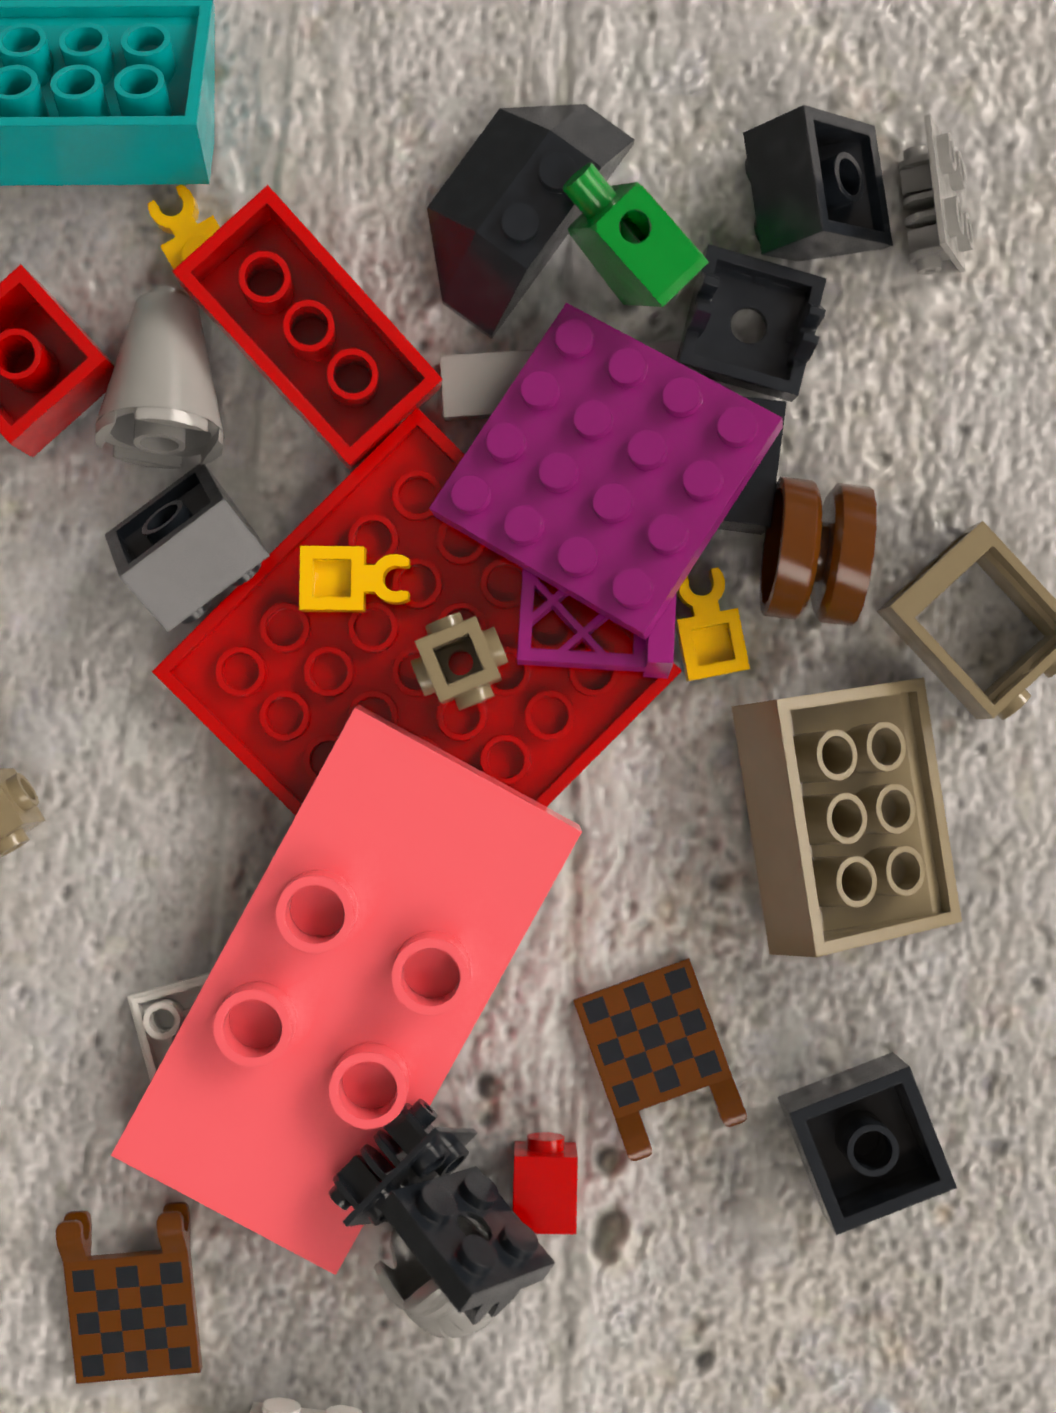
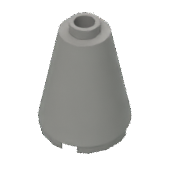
M154 287L149 293H145L137 298L96 420L95 444L100 449L105 441L113 445V457L121 461L144 467L176 469L183 468V457L201 455L200 465L211 463L222 455L224 433L199 307L194 300L187 297L184 291L175 287Z

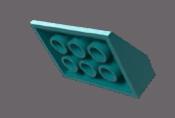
M0 0V186L210 184L215 142V6L213 0Z

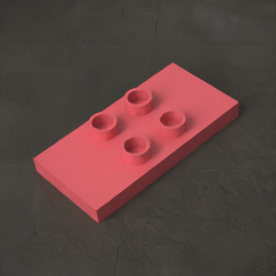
M361 705L355 707L111 1156L336 1275L363 1225L346 1227L342 1222L354 1208L350 1206L347 1210H343L331 1199L329 1191L335 1185L333 1177L355 1155H361L360 1150L366 1144L375 1148L395 1168L394 1164L376 1144L374 1135L378 1131H383L390 1136L384 1129V1126L392 1122L400 1114L405 1103L413 1106L418 1099H423L431 1105L581 835L580 825Z

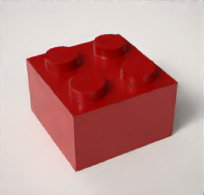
M20 264L0 282V434L10 445L33 458L106 393L115 365L49 291Z

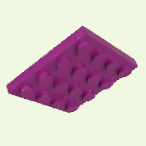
M566 302L429 509L436 518L646 640L782 430L783 419Z

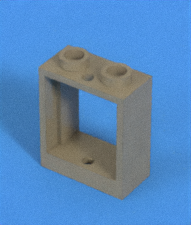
M984 521L967 528L877 611L976 720L994 719L997 715L1002 720L1010 717L1030 699L1031 694L1026 690L1028 686L1041 674H1044L1047 678L1056 674V599ZM975 562L1044 635L1037 644L985 692L977 686L915 618Z

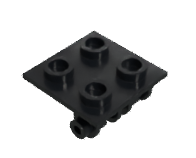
M418 1099L413 1106L405 1103L400 1114L392 1122L384 1126V1129L390 1136L383 1131H378L374 1135L376 1144L394 1164L395 1168L375 1148L366 1144L360 1150L361 1155H355L333 1177L335 1185L329 1191L331 1199L343 1210H347L350 1206L354 1208L342 1222L346 1227L364 1224L377 1226L383 1222H389L379 1209L390 1192L433 1179L437 1174L440 1177L452 1173L467 1158L469 1151L465 1146L477 1134L474 1128L433 1127L431 1124L438 1116L423 1099Z

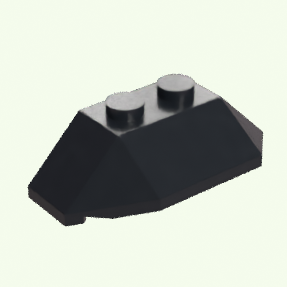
M586 104L499 108L427 207L442 304L492 339L569 234L568 227L582 214L562 190L563 185L580 168L590 162L593 163L607 181L634 145L635 139Z

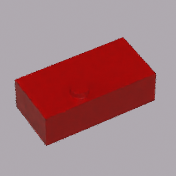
M269 185L265 186L172 271L186 293L350 472L375 450L416 408H421L441 388L442 377Z

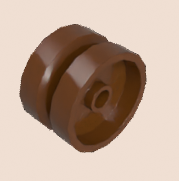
M780 476L776 483L771 527L765 532L762 551L760 609L763 616L796 619L806 608L811 596L812 609L821 623L852 626L858 621L870 583L875 552L877 504L874 490L871 487L837 483L826 496L822 506L821 493L813 480Z

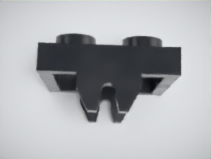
M708 244L703 255L709 263L698 272L676 361L709 379L792 402L799 396L806 363L810 360L819 342L820 336H816L815 333L825 317L826 310L820 304L827 278ZM750 309L762 316L765 322V334L760 341L748 344L739 341L734 336L731 330V320L736 312Z
M477 1166L392 1190L379 1209L458 1313L464 1312L473 1325L479 1323L487 1313L491 1317L497 1316L521 1289L543 1281L555 1264V1261L539 1243L534 1231L519 1219L501 1197L493 1181L483 1175ZM467 1216L478 1221L487 1231L489 1241L478 1235L471 1234L466 1236L459 1228L457 1218Z

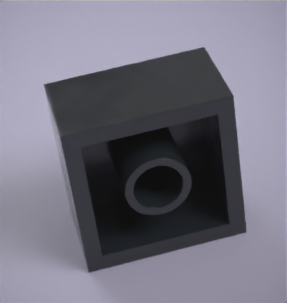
M893 1052L777 1097L822 1214L836 1235L957 1188L911 1068Z

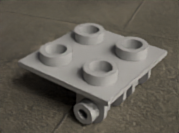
M931 114L924 116L927 146L918 145L905 149L903 151L904 160L898 164L902 195L905 198L902 201L903 209L915 211L935 207L934 209L911 214L905 218V226L913 229L907 231L909 261L911 264H916L917 273L920 275L941 271L942 261L947 259L953 262L959 272L966 271L964 252L973 250V234L968 212L962 213L960 200L956 195V191L966 189L964 163L961 152H955L950 132L941 134Z

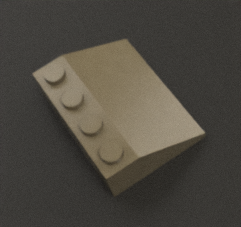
M924 678L731 706L769 954L820 957L962 922Z

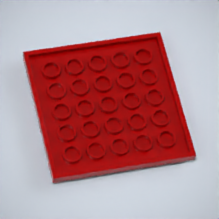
M418 408L361 462L269 554V557L261 562L259 571L250 580L237 586L152 671L295 816L350 715L358 705L365 707L547 807L682 672L674 662L668 678L643 677V672L517 664L523 568L436 518L429 509L465 454ZM300 546H364L366 548V565H375L378 560L387 555H403L409 558L410 569H392L385 577V585L392 591H408L410 593V601L405 604L393 605L380 599L377 594H366V612H302L299 610ZM538 578L540 582L552 593V595H554L559 590L554 586L550 585L549 583L545 582L544 580ZM535 590L533 612L545 602ZM567 596L560 602L583 628L600 614L571 596ZM551 610L532 626L531 648L558 650L575 634ZM455 613H461L464 621L476 616L482 631L494 627L508 659V663L497 667L502 681L490 685L495 696L462 710L458 709L455 700L446 704L440 703L436 692L425 696L411 664L412 660L421 657L415 641L428 636L425 626ZM610 619L590 635L606 653L632 654L633 633ZM583 642L572 650L591 652ZM456 652L449 660V668L456 675L467 674L473 666L472 656L467 652Z

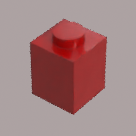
M552 1132L531 1133L527 1135V1141H514L513 1211L535 1234L576 1235L578 1180L576 1142H565L564 1135Z

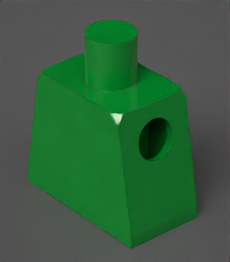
M590 162L580 168L563 185L562 190L582 213L568 227V232L623 305L663 307L709 263L657 201L638 182L610 186L593 163Z

